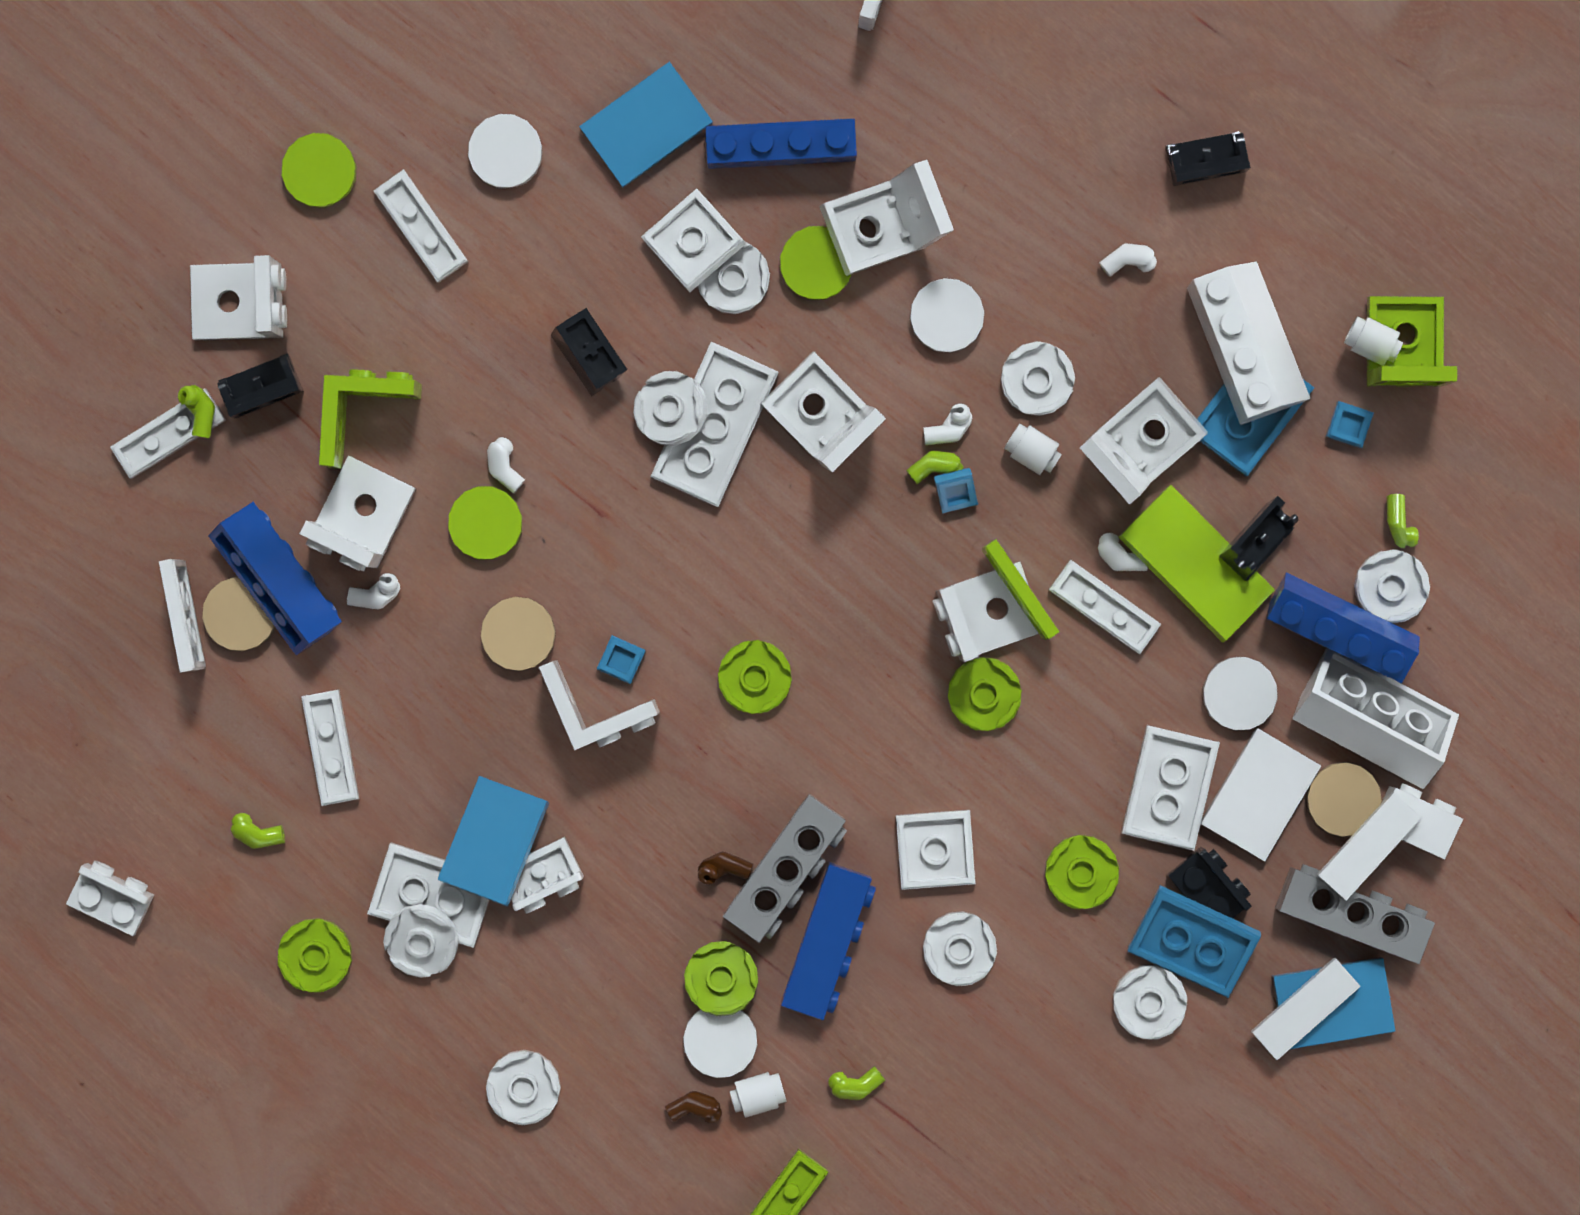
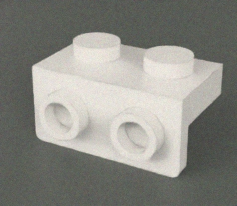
M565 837L528 855L511 898L514 911L523 908L526 914L546 905L544 897L557 892L560 898L580 888L577 882L582 880L584 875Z

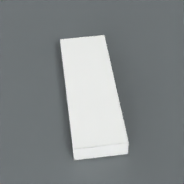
M404 169L373 190L438 283L469 262Z
M204 388V392L215 405L213 429L226 421L208 390ZM180 403L115 443L110 448L128 477L132 479L197 439L198 436L192 435L195 416L185 405Z
M1069 560L1049 588V591L1138 654H1141L1161 626V623L1072 560Z
M340 690L301 696L321 806L360 799Z
M1391 792L1317 875L1347 901L1422 817L1395 792Z
M1333 958L1252 1029L1251 1032L1270 1054L1278 1060L1361 986L1336 958Z

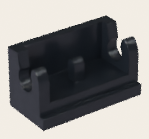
M1240 131L1166 145L1173 186L1246 173L1251 168L1244 135Z
M587 308L556 326L551 333L552 338L591 397L600 392L610 382H615L628 370Z
M288 353L243 372L218 380L219 382L217 383L228 415L234 419L304 392Z
M1279 496L1266 503L1219 555L1245 581L1249 580L1292 532L1293 526L1299 521L1296 514L1290 517L1282 511L1285 502Z

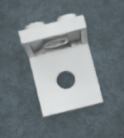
M928 160L911 165L890 181L819 206L846 276L922 250L954 230ZM862 219H868L875 225L876 233L873 238H868L861 233L859 224Z
M265 255L254 256V263L190 265L193 340L283 338L282 328H287L286 305H282L281 291L286 290L285 268H281V263L271 256ZM228 291L235 292L239 297V306L232 312H224L219 303L221 296Z
M814 351L760 403L822 467L831 472L886 419L876 408L866 405ZM812 393L820 395L823 399V408L815 415L807 414L803 408L805 397Z
M1158 377L1099 428L1080 449L1122 497L1131 504L1154 479L1206 436L1208 431L1164 381ZM1150 420L1160 421L1165 427L1164 437L1157 440L1148 437L1145 432L1146 423Z
M348 456L316 522L306 520L300 535L308 538L305 545L323 554L331 555L332 551L342 554L339 561L358 571H364L366 567L378 568L416 488ZM362 495H371L376 501V509L373 514L362 516L356 509V502Z
M1021 562L1014 563V566L1028 585ZM995 570L937 590L938 598L932 600L939 621L946 620L950 634L945 635V639L950 653L954 657L958 656L959 660L963 662L977 658L979 654L1038 634ZM993 598H1001L1007 604L1008 611L1002 619L995 620L987 614V604Z
M555 660L539 667L574 750L597 741L600 748L620 739L619 731L631 726L635 733L656 723L653 716L658 715L660 711L655 699L586 728L558 661Z

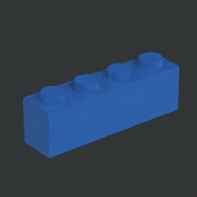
M855 118L705 126L708 169L853 162L857 158Z
M254 501L220 522L208 535L296 656L328 635L342 622L333 603L324 598L316 587L313 576L302 568L294 557L291 546L279 537L272 527L268 515L264 511L259 510Z
M1287 572L1269 602L1268 620L1401 684L1419 654L1420 636Z
M831 862L828 863L781 1000V1006L824 1020L826 1012L833 1014L840 992L834 991L838 977H846L852 957L846 956L850 941L858 942L864 922L858 920L862 906L870 907L876 887L870 885L871 876Z

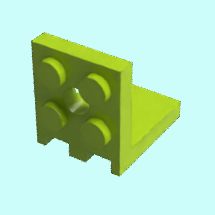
M1367 297V317L1394 330L1400 324H1408L1415 331L1414 341L1410 345H1402L1394 362L1387 360L1384 366L1367 359V386L1442 387L1457 382V366H1444V297Z
M350 369L349 376L324 375L319 465L334 469H342L347 395L421 399L422 384L413 380V375H409L406 372H387L386 378H376V373H372V371Z

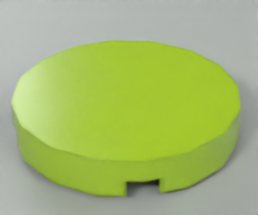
M311 133L298 138L288 147L282 160V178L286 189L297 201L310 207L326 208L338 203L341 199L343 200L350 193L356 181L357 166L351 151L340 139L329 134Z
M808 226L795 232L784 245L780 256L781 274L786 285L797 295L808 300H826L839 294L848 284L851 275H845L827 227Z
M478 486L465 491L454 502L449 513L448 530L454 544L464 554L476 559H495L505 555L517 544L522 532V514L517 503L507 492L493 486Z
M760 640L744 641L731 648L722 659L718 672L719 688L726 701L737 710L751 714L768 712L777 707L787 696L792 681L790 664L783 652L773 644Z
M979 657L965 662L955 671L949 682L948 701L951 711L961 723L974 730L989 731L1003 727L1014 718L1021 704L1022 690L1017 675L1007 664L995 658Z
M1075 835L1063 839L1052 849L1046 860L1045 878L1049 890L1058 901L1071 908L1087 909L1101 905L1112 896L1118 884L1119 867L1115 854L1106 843L1093 836Z
M322 918L305 919L291 926L281 938L277 956L278 966L284 979L296 989L308 992H324L337 986L348 974L352 962L351 943L346 933L335 923Z
M727 941L711 942L699 948L689 960L684 973L685 989L692 1003L701 1011L714 1016H729L745 1009L754 998L758 987L757 967L751 955L740 946Z

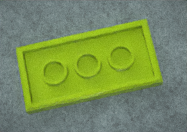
M1169 485L1118 537L1222 643L1227 641L1275 591L1257 571L1249 580L1245 581L1219 557L1229 543L1172 485Z

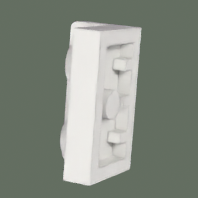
M94 861L92 865L89 863L81 865L78 871L80 875L66 904L131 936L136 935L154 897V894L146 891L148 885L132 877H127L126 881L112 875L114 872L112 867L99 861Z

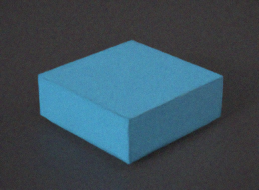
M1337 401L1325 437L1362 448L1374 412Z
M970 468L934 476L942 514L978 505Z
M612 635L597 669L631 684L646 650Z

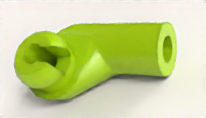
M196 385L182 387L178 392V400L181 405H185L195 416L192 435L210 438L215 413L213 401L202 388Z
M930 451L908 468L906 472L916 484H919L933 472L946 474L962 470L964 467L960 463V457L954 453Z
M1390 494L1386 498L1387 523L1394 543L1400 548H1405V546L1415 547L1418 544L1419 532L1416 527H1406L1405 496L1403 494Z
M246 813L236 814L232 818L231 832L233 836L253 849L285 843L282 825L260 829L252 823L250 815Z
M874 1066L859 1079L847 1078L843 1072H836L830 1076L828 1085L832 1089V1094L839 1099L861 1100L886 1080Z

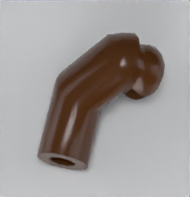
M722 851L701 862L698 866V879L703 884L712 885L715 883V880L730 873L747 881L753 863Z
M691 1091L665 1106L673 1122L690 1113L704 1118L707 1123H715L722 1116L720 1103L714 1097L698 1091Z

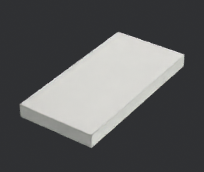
M711 342L694 378L704 390L708 403L706 420L701 430L691 440L677 446L664 445L650 477L719 507L763 409L760 403L769 395L779 372Z

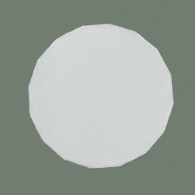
M498 114L485 119L475 128L469 141L468 157L474 172L485 183L496 188H513L526 184L537 173L542 162V144L537 131L527 120L512 114Z
M747 242L698 285L700 295L707 304L721 313L739 314L750 311L762 301L768 290L770 272L767 261L757 248Z
M943 278L930 282L918 292L911 305L910 320L914 334L923 345L936 352L951 353L966 348L977 338L983 327L984 309L980 297L971 286L957 279Z
M1036 341L1021 345L1009 355L1002 367L1000 381L1003 394L1012 407L1024 414L1041 416L1055 412L1067 402L1073 392L1075 374L1072 362L1064 351L1051 344Z
M664 371L651 376L635 397L633 413L637 427L649 439L661 445L677 446L691 440L701 430L706 420L708 403L704 390L694 379L677 371Z
M1388 550L1377 552L1364 561L1357 571L1354 588L1356 600L1362 609L1391 623H1399L1411 619L1421 611L1428 598L1430 584L1428 573L1418 559L1403 551Z
M1247 657L1228 658L1216 664L1208 674L1202 688L1203 703L1210 717L1221 726L1232 730H1250L1263 724L1273 713L1277 702V684L1271 672L1259 661Z
M419 904L407 906L395 913L385 929L383 943L385 951L387 949V953L390 956V961L396 968L407 975L423 978L430 977L431 974L438 972L441 973L448 968L457 953L459 938L456 926L448 915L436 907Z
M964 911L947 913L936 919L926 932L923 942L924 960L931 973L942 982L954 986L972 985L983 979L992 968L997 955L996 938L989 925L977 915Z
M1142 965L1128 971L1118 981L1113 993V1010L1118 1022L1130 1034L1142 1039H1160L1172 1034L1184 1019L1187 995L1182 982L1171 971L1157 965Z
M698 1010L688 1021L683 1036L684 1050L690 1063L702 1074L715 1078L731 1077L744 1070L753 1059L757 1047L756 1028L750 1017L743 1010L729 1016H714Z
M528 1050L510 1052L499 1059L490 1071L486 1085L488 1102L494 1112L502 1119L518 1125L537 1123L547 1117L557 1104L561 1089L559 1074L551 1061L540 1053Z

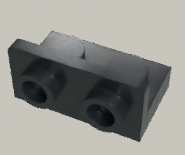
M1198 848L1167 874L1185 897L1232 919L1241 911H1247L1252 907L1247 901L1251 893L1238 878L1233 881L1229 879L1223 871L1228 865L1214 849L1208 853L1205 848Z

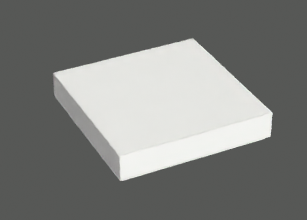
M695 189L641 236L643 241L689 292L695 289L746 244L698 189Z
M970 810L896 815L901 890L975 884Z

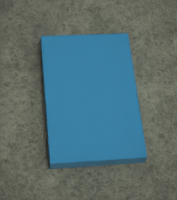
M669 61L579 127L624 188L705 130V126L712 125L713 121Z
M1303 379L1310 395L1314 387ZM1223 384L1197 418L1208 431L1207 435L1200 442L1246 477L1303 402L1240 425L1225 384Z
M479 776L438 880L508 907L549 802Z
M1160 885L1128 945V952L1229 998L1261 938V931Z
M1379 957L1341 964L1361 987L1291 1049L1396 1032L1384 959ZM1323 967L1272 975L1277 1007Z

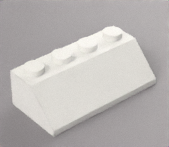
M1257 261L1228 266L1193 279L1187 290L1240 425L1310 400L1311 398Z
M1326 648L1300 696L1292 719L1424 789L1445 762L1459 714L1383 674Z

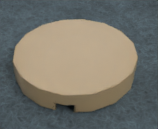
M238 577L221 581L209 592L203 604L202 619L207 633L217 644L229 650L246 651L258 647L271 636L275 628Z
M512 597L501 600L489 610L482 623L481 639L484 650L493 662L505 669L521 671L533 668L547 658L554 646L556 631L551 615L542 605L530 598Z
M1347 762L1330 764L1319 771L1306 794L1307 809L1315 823L1327 833L1342 837L1353 835L1382 803L1380 787L1373 775L1363 767Z

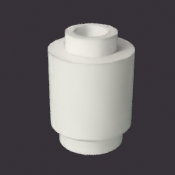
M1358 316L1344 341L1345 344L1352 347L1351 351L1384 366L1387 360L1394 362L1403 345V342L1398 340L1400 332L1369 317L1364 320Z
M1019 424L1004 447L1005 450L1011 453V458L1038 475L1043 470L1050 473L1062 455L1056 451L1059 443L1030 425L1026 428Z
M769 1072L736 1081V1089L730 1091L735 1112L743 1111L745 1118L779 1108L778 1104L787 1102L779 1073L769 1075Z

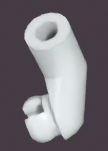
M1126 243L1109 254L1099 264L1104 272L1111 277L1126 264L1137 266L1142 272H1149L1155 268L1157 259L1150 247Z
M956 404L951 408L950 414L943 425L923 427L925 445L959 441L972 422V414L969 407L965 404Z
M500 437L495 442L490 443L487 449L488 468L490 474L514 494L524 483L525 479L510 467L509 455L513 451V444L507 438Z
M1105 533L1100 537L1099 555L1111 569L1115 571H1147L1148 567L1134 553H1127L1118 543L1119 538L1116 534Z
M385 573L379 577L380 580L369 590L350 587L347 605L377 610L384 608L399 593L400 584L397 577L393 574Z

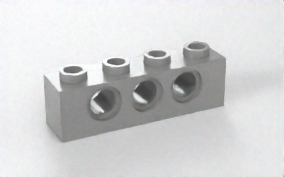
M808 794L728 906L723 917L759 943L764 936L771 939L783 922L778 916L784 907L788 906L792 909L802 896L804 890L799 888L807 875L813 879L826 860L821 858L823 852L828 845L835 848L847 832L842 827L846 821L845 818L811 794ZM806 829L816 831L820 837L819 844L810 850L802 848L798 843L799 834ZM783 860H792L798 866L797 875L790 880L782 879L777 874L776 868ZM769 890L775 894L777 902L773 908L763 910L756 905L755 897L760 891Z
M1302 864L1300 870L1290 867L1275 909L1420 964L1435 922L1426 919L1428 911L1410 904H1406L1404 910L1391 905L1393 898L1373 890L1370 897L1355 891L1346 901L1317 875L1320 870ZM1319 889H1327L1330 894L1328 905L1321 909L1315 908L1312 902L1314 893ZM1361 902L1365 909L1364 916L1359 921L1351 922L1348 919L1347 910L1351 904ZM1395 915L1399 920V928L1394 934L1385 935L1382 930V923L1386 917Z

